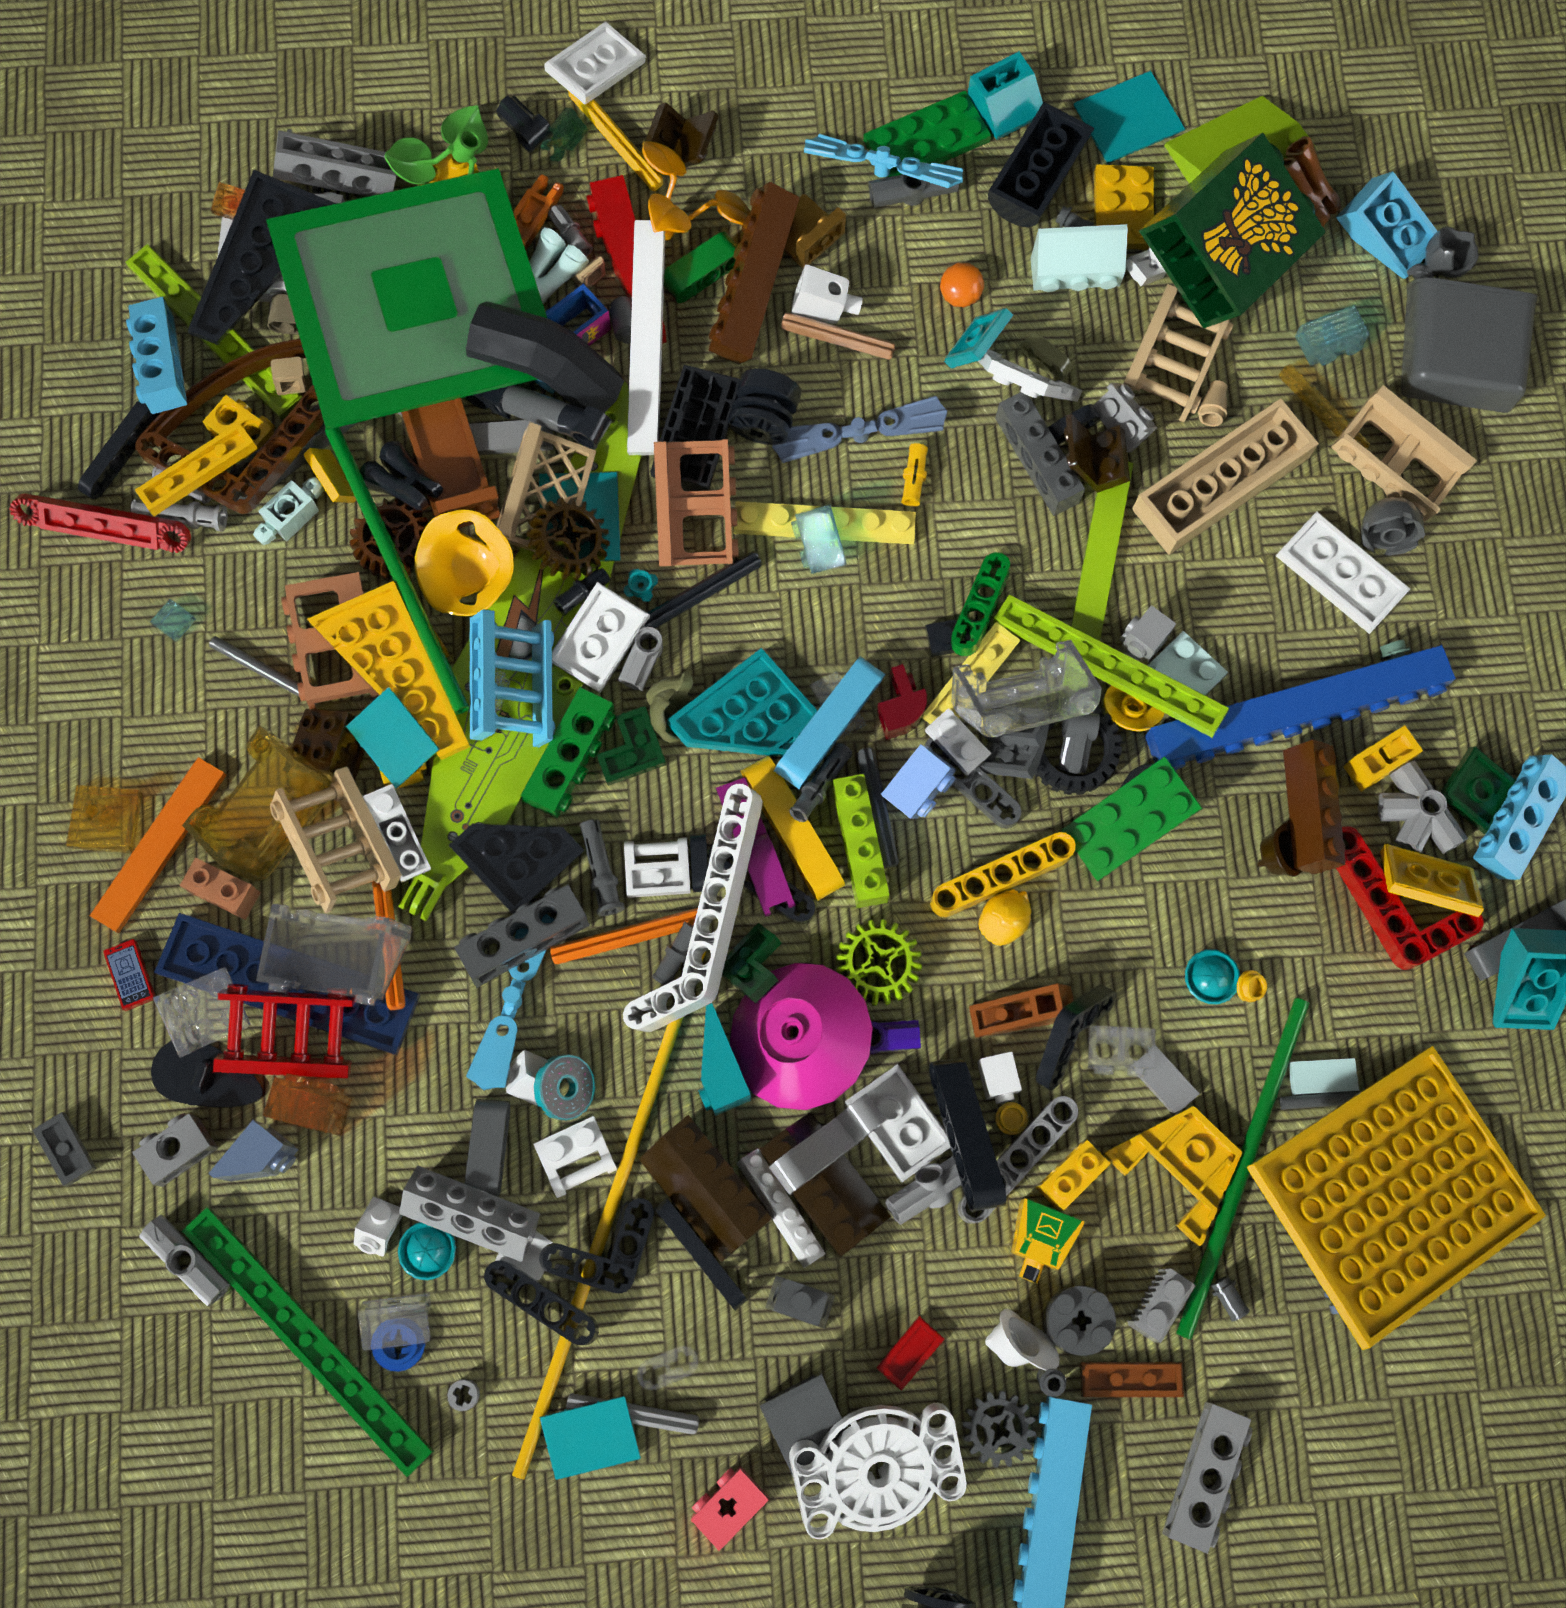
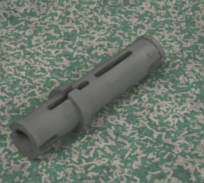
M841 743L835 745L811 782L805 783L801 789V796L789 810L790 815L799 822L807 821L816 805L822 804L826 798L825 792L832 784L833 779H836L846 762L852 757V751L849 747Z

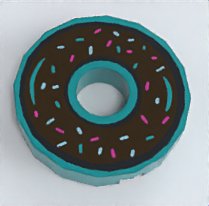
M569 1054L552 1056L536 1073L533 1086L535 1100L538 1106L542 1107L543 1111L546 1112L545 1114L550 1118L565 1121L578 1118L587 1111L593 1101L595 1092L594 1075L589 1065L580 1057ZM564 1078L569 1083V1090L565 1096L561 1095L559 1090L560 1083Z

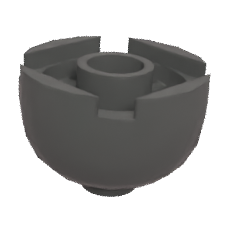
M1390 497L1375 502L1368 508L1362 520L1361 534L1363 545L1374 553L1375 548L1387 549L1384 555L1389 556L1404 554L1415 549L1418 546V540L1421 537L1424 539L1425 536L1421 511L1412 501L1405 498Z

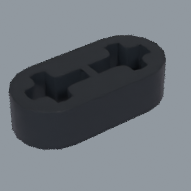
M1092 404L1072 412L1087 430L1093 427L1101 418ZM1066 416L1048 427L1058 445L1066 442L1064 428L1067 427Z
M706 833L690 834L693 893L702 892L708 869Z

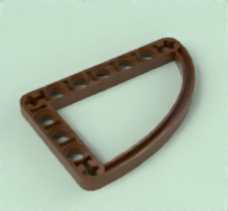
M292 339L254 350L232 360L207 375L186 391V406L163 411L148 426L136 441L135 447L137 452L147 463L162 471L172 466L167 465V461L171 456L181 455V460L192 453L168 440L167 437L208 400L239 380L270 367L272 360L291 357L306 358L301 340ZM314 385L310 387L238 478L227 471H223L196 490L237 513L247 514L253 511L324 423L320 409L317 411L309 410L311 404L318 401ZM305 424L302 432L298 434L291 433L295 425ZM150 446H151V447L157 446L158 449L160 450L159 454L157 453V451L153 450L152 448H148V447H150ZM278 447H287L286 452L282 456H273L274 450ZM268 470V474L264 479H254L258 471ZM217 481H227L223 489L212 490L213 485ZM240 496H242V497H246V496H247V498H246L245 500H244V499H239V500H238V498H239Z

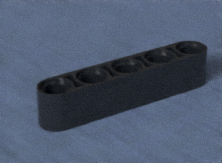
M957 1057L931 1062L929 1065L931 1084L970 1211L974 1212L1005 1206V1186L965 1059Z

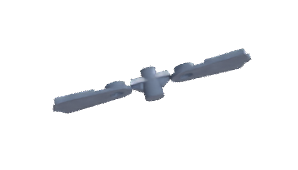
M933 396L885 411L879 415L877 423L876 419L864 422L862 418L857 417L852 420L851 425L841 426V429L834 423L792 426L788 440L783 444L772 445V448L778 454L781 462L785 463L834 448L839 445L842 437H853L855 442L864 443L868 440L870 433L877 431L885 436L943 431L947 410L940 403L938 397ZM887 419H894L895 423L886 425L885 421ZM831 431L833 435L830 438H825L823 436L824 433Z

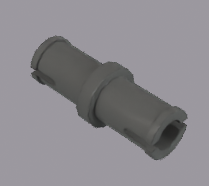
M684 921L671 946L667 945L665 948L666 955L656 972L652 975V978L659 983L666 985L672 982L682 963H685L693 925Z

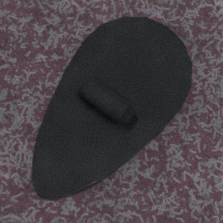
M182 1037L169 1041L159 1049L152 1062L151 1076L153 1085L162 1096L171 1101L193 1106L234 1108L255 1103L263 1097L264 1093L263 1087L253 1074L213 1072L214 1058L219 1053L223 1054V1052L194 1038Z

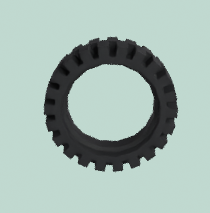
M1071 700L1070 703H1066V701L1059 702L1057 706L1054 707L1053 705L1044 712L1050 717L1048 731L1056 723L1063 721L1067 709L1098 713L1100 717L1098 733L1104 743V756L1101 764L1093 772L1083 776H1069L1059 772L1049 763L1043 751L1035 776H1040L1041 782L1045 786L1048 784L1052 786L1051 790L1056 792L1062 790L1067 795L1072 793L1080 795L1086 791L1091 792L1103 785L1115 771L1122 753V747H1120L1122 739L1121 735L1117 733L1119 728L1116 723L1112 724L1111 716L1108 713L1104 715L1101 712L1102 708L1099 706L1093 708L1090 706V702L1084 701L1080 704L1078 700Z

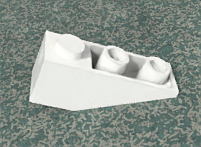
M390 784L362 796L402 874L400 878L401 883L431 870L393 785Z

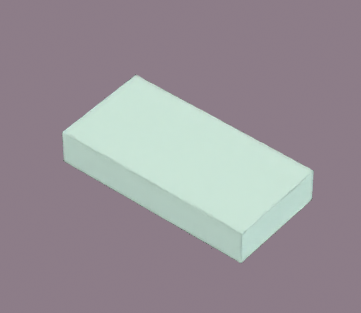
M1355 1058L1289 1062L1292 1095L1359 1091Z

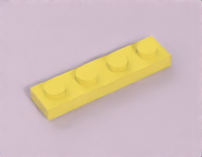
M996 622L982 639L976 653L968 656L925 710L922 718L931 724L948 708L960 718L1016 648L1020 639Z

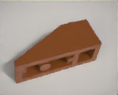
M1056 983L969 1006L975 1038L1054 1024L1062 1008L1074 1001L1071 986Z

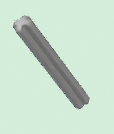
M572 1393L568 1396L566 1409L608 1399ZM627 1403L632 1424L692 1435L698 1431L699 1417L697 1415Z

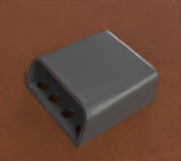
M1417 278L1408 283L1406 287L1407 299L1401 394L1404 397L1502 413L1510 412L1526 391L1538 296L1523 291L1439 278Z

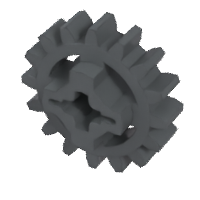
M988 1391L985 1394L986 1401L982 1402L977 1397L973 1399L977 1406L975 1410L966 1408L965 1412L971 1418L970 1421H963L961 1423V1426L969 1429V1433L965 1434L962 1438L964 1441L973 1442V1445L968 1450L971 1454H975L978 1451L981 1452L979 1457L981 1463L984 1464L988 1458H991L994 1468H998L1000 1460H1004L1006 1466L1011 1467V1457L1015 1456L1022 1461L1024 1457L1021 1450L1023 1448L1032 1450L1033 1447L1027 1442V1438L1036 1436V1432L1028 1429V1425L1032 1424L1035 1419L1031 1416L1025 1417L1024 1413L1029 1408L1027 1404H1022L1019 1407L1016 1405L1018 1396L1013 1394L1009 1400H1006L1005 1391H999L997 1398L994 1399L992 1393ZM1002 1405L998 1413L992 1415L983 1413L989 1407ZM1014 1414L1017 1415L1020 1422V1434L1015 1432L1013 1426ZM1004 1420L1002 1426L1006 1429V1433L1004 1436L998 1434L994 1438L995 1431L991 1429V1425L993 1422L999 1424ZM977 1424L981 1425L984 1430L985 1438L983 1444L980 1443L977 1436ZM1010 1442L1014 1445L1005 1452H995L1002 1444Z

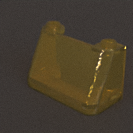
M262 726L257 728L247 743V752L256 760L255 764L220 809L211 805L200 806L191 813L182 825L220 866L256 882L268 878L292 848L281 822L273 818L270 810V804L276 789L283 788L288 800H292L329 788L332 783L322 772L271 731ZM327 802L294 812L301 827L309 826Z

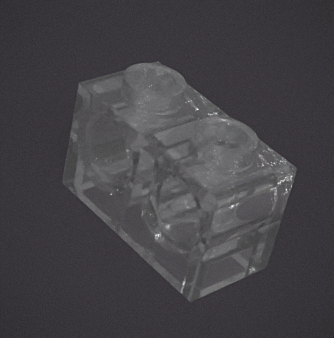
M1090 1025L1087 1068L1094 1069V1073L1099 1075H1114V1070L1127 1071L1128 1076L1146 1077L1147 1071L1153 1072L1155 1068L1156 1029ZM1102 1043L1109 1044L1114 1050V1055L1109 1059H1102L1096 1054L1095 1048ZM1140 1045L1146 1050L1147 1057L1141 1061L1133 1060L1128 1053V1049L1131 1046Z

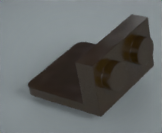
M668 103L659 104L645 142H657L669 147L680 156L685 167L698 164L705 159L708 153L707 148L712 135L716 131L719 114L712 110L685 119Z

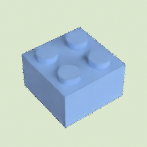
M920 744L881 795L910 819L925 818L936 805V802L933 801L939 792L945 793L955 782L956 778L952 775L956 769L930 748Z

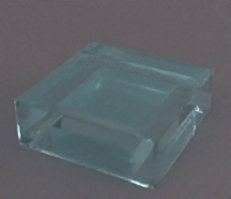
M169 599L150 622L173 641L177 642L194 623L196 618Z

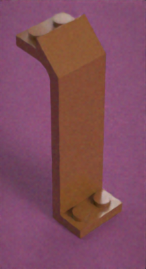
M461 398L401 412L417 465L434 477L443 487V493L437 499L427 495L434 517L456 510H472L485 515L490 520L499 518L497 490L495 486L489 487ZM471 521L463 522L457 528L473 525L474 523Z

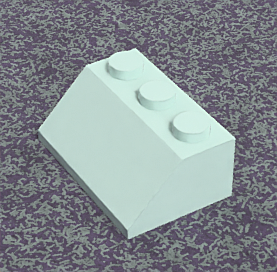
M1127 224L1038 229L1030 259L1034 291L1054 292L1058 289L1081 291L1086 288L1101 287L1102 289H1112L1120 286L1126 270Z

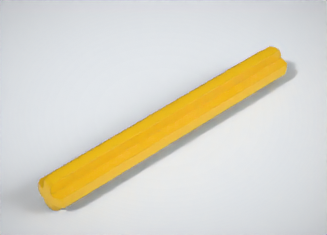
M568 91L569 97L650 190L656 191L664 184L663 177L647 163L637 147L595 99L584 105Z

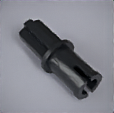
M600 568L581 581L575 580L572 587L553 599L556 609L565 616L587 599L597 582L603 586L610 581L606 570Z

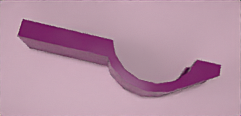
M745 777L716 788L722 807L726 792L731 786L735 784L748 786ZM760 816L747 869L763 913L767 917L771 915L770 907L787 902L788 907L791 908L795 906L773 844ZM741 825L733 829L734 838L740 835Z

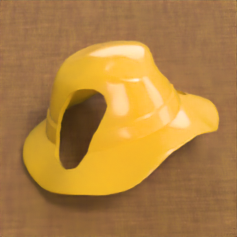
M456 510L440 514L428 523L421 535L415 554V573L425 599L439 612L458 616H473L483 609L488 610L507 588L513 575V553L508 540L488 517L479 512ZM467 521L473 522L476 534L487 545L461 533L457 528L458 525ZM479 592L474 605H465L459 601L463 597Z

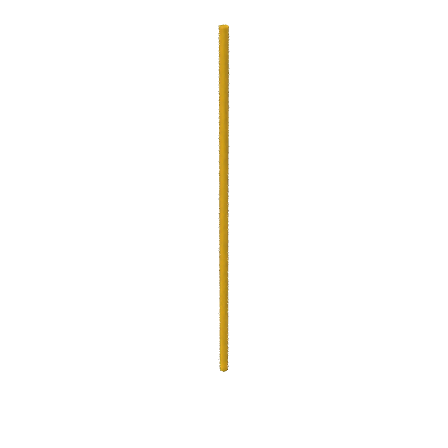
M706 951L703 953L702 962L705 957ZM684 1017L669 1023L665 1030L589 1250L591 1254L602 1256ZM586 1259L581 1273L583 1278L590 1277L595 1271V1264L591 1259ZM578 1282L571 1303L583 1310L591 1286ZM572 1311L569 1321L562 1328L563 1330H566L567 1325L577 1329L578 1323L571 1319L575 1312ZM561 1335L512 1476L525 1480L542 1430L540 1417L548 1413L572 1343Z

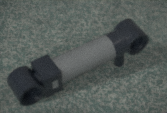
M517 384L465 397L466 400L478 408L484 410L490 408L492 413L508 419L513 415L573 437L574 440L589 449H596L612 423L611 419L597 408L586 406L583 409Z

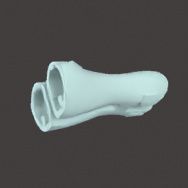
M546 227L541 231L535 252L529 261L543 305L560 286L589 264V259L577 247L569 244L566 247L565 241L559 234Z

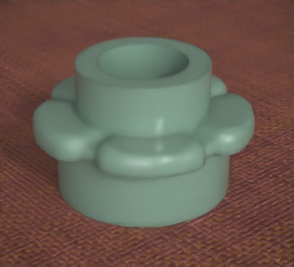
M1404 639L1381 646L1382 656L1380 658L1381 660L1387 659L1388 661L1402 657L1411 648L1406 647Z

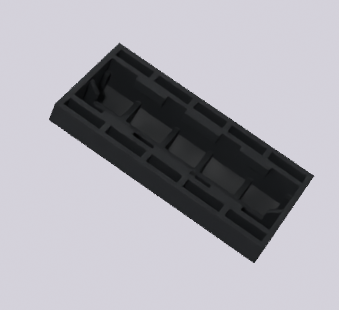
M684 365L660 442L718 441L725 439L729 427L728 417L732 411V404L737 399L736 391L740 379ZM720 454L683 455L680 458L681 488L684 491H709ZM653 461L650 470L653 478H655V461Z

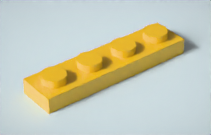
M238 422L136 488L135 491L150 513L155 517L258 448Z

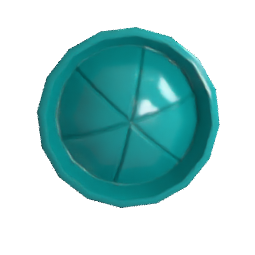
M1206 949L1196 953L1188 961L1185 969V982L1190 993L1198 1000L1207 1004H1221L1229 1001L1237 993V981L1240 977V971L1236 962L1227 953L1215 949Z
M421 1222L415 1223L405 1231L398 1247L399 1261L405 1272L415 1279L421 1280L439 1278L447 1272L454 1261L456 1253L454 1237L451 1234Z

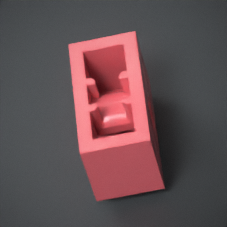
M741 1466L735 1472L730 1467L716 1482L720 1488L711 1497L705 1493L691 1507L695 1511L691 1516V1521L718 1551L769 1501V1496ZM733 1497L735 1499L733 1507L735 1512L731 1513L727 1510L722 1513L720 1511L722 1506L720 1499L724 1498L728 1501Z

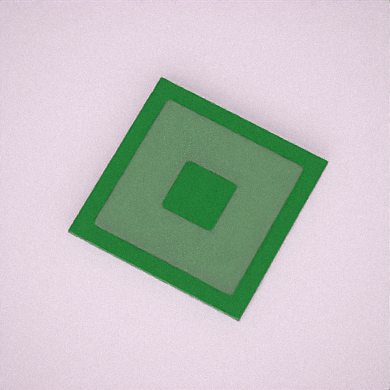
M499 168L266 219L326 430L537 380V378L527 373L471 358L466 354L470 323L478 305L488 301L547 318Z

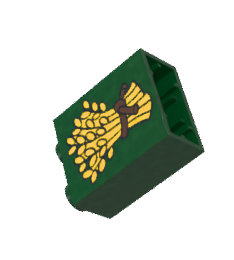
M1263 132L1225 150L1139 230L1203 329L1242 315L1326 233L1315 215L1313 202L1299 190L1284 166V158L1281 151L1268 141Z

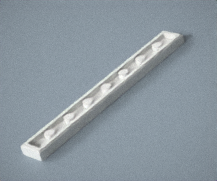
M635 220L627 442V453L629 455H654V442H659L665 231L654 233L651 220Z

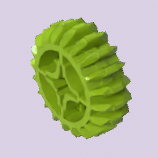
M884 919L881 920L879 928L876 929L873 920H868V931H865L861 924L856 925L855 929L858 936L852 932H847L846 938L851 944L840 942L839 949L847 954L836 955V961L845 963V965L837 967L836 972L847 974L848 976L846 977L857 990L862 992L861 995L865 1000L867 995L873 996L872 1006H877L880 996H883V1002L886 1006L890 1005V994H893L897 1001H901L903 997L899 989L910 994L913 989L907 981L917 983L919 977L911 971H921L922 964L913 962V960H917L922 956L921 951H910V949L917 945L916 939L906 943L905 939L909 935V931L905 929L898 935L896 933L898 929L897 923H893L891 930L885 929L887 923ZM871 939H884L892 942L897 947L887 950L881 949ZM863 944L868 960L860 968L854 970L853 954ZM873 954L879 960L888 958L883 966L885 971L880 966L870 967V964H873L874 961ZM903 955L905 961L904 974L896 982L890 965ZM871 975L877 976L886 984V987L868 985L861 978Z

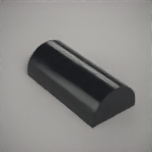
M1043 102L988 191V200L995 212L1014 225L1021 227L1035 226L1093 134L1094 127Z

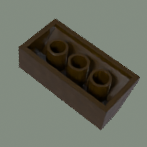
M810 1112L760 1148V1152L771 1166L785 1153L823 1126L813 1113ZM845 1155L841 1156L792 1193V1196L839 1258L891 1217Z
M689 1115L665 1133L639 1159L721 1263L772 1221V1217Z

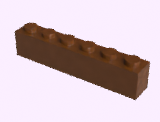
M772 182L757 188L751 196L750 205H752L750 215L746 217L742 225L743 238L734 251L736 261L726 278L725 284L728 286L726 294L718 304L717 312H719V317L709 334L711 343L708 350L738 365L752 358L800 198Z

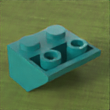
M1020 51L970 76L967 94L996 140L1031 123L1043 104L1035 73Z

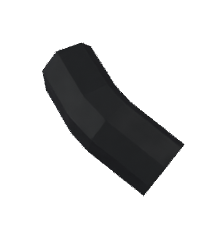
M486 301L478 305L468 333L466 354L468 357L527 373L548 384L570 404L583 409L586 406H591L605 413L617 401L624 383L620 373L573 331L548 318Z

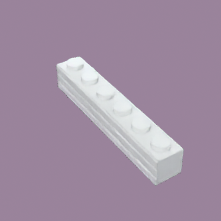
M757 1148L738 1161V1167L772 1217V1220L802 1267L806 1268L826 1253L781 1183L769 1169L770 1166Z

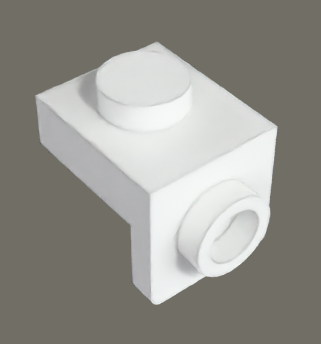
M1150 248L1147 251L1130 256L1126 261V269L1140 286L1160 280L1166 275V271Z
M373 1196L355 1227L354 1245L367 1254H377L383 1257L387 1251L388 1241L403 1216L399 1214L400 1207Z

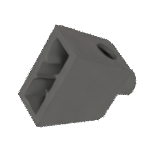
M775 1276L765 1308L825 1329L835 1296L795 1281Z

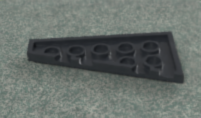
M253 170L188 328L189 334L219 345L280 277L282 273L266 219L337 203Z

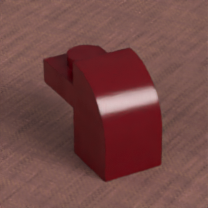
M903 664L892 667L890 672V680L897 697L880 702L877 706L876 713L886 740L905 735L914 730L922 720L927 703L925 689L913 692V690H916L915 680L911 672L906 673Z

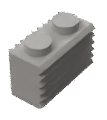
M1171 1268L1158 1269L1159 1274L1155 1275V1280L1151 1281L1152 1286H1148L1149 1291L1144 1292L1145 1297L1141 1298L1142 1303H1137L1138 1308L1134 1309L1135 1314L1131 1315L1132 1320H1127L1130 1327L1155 1343L1163 1341L1196 1286Z

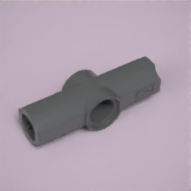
M902 174L869 181L868 187L871 204L876 208L902 202L910 206H916L924 198L958 192L959 184L946 188ZM910 185H915L917 188H912Z

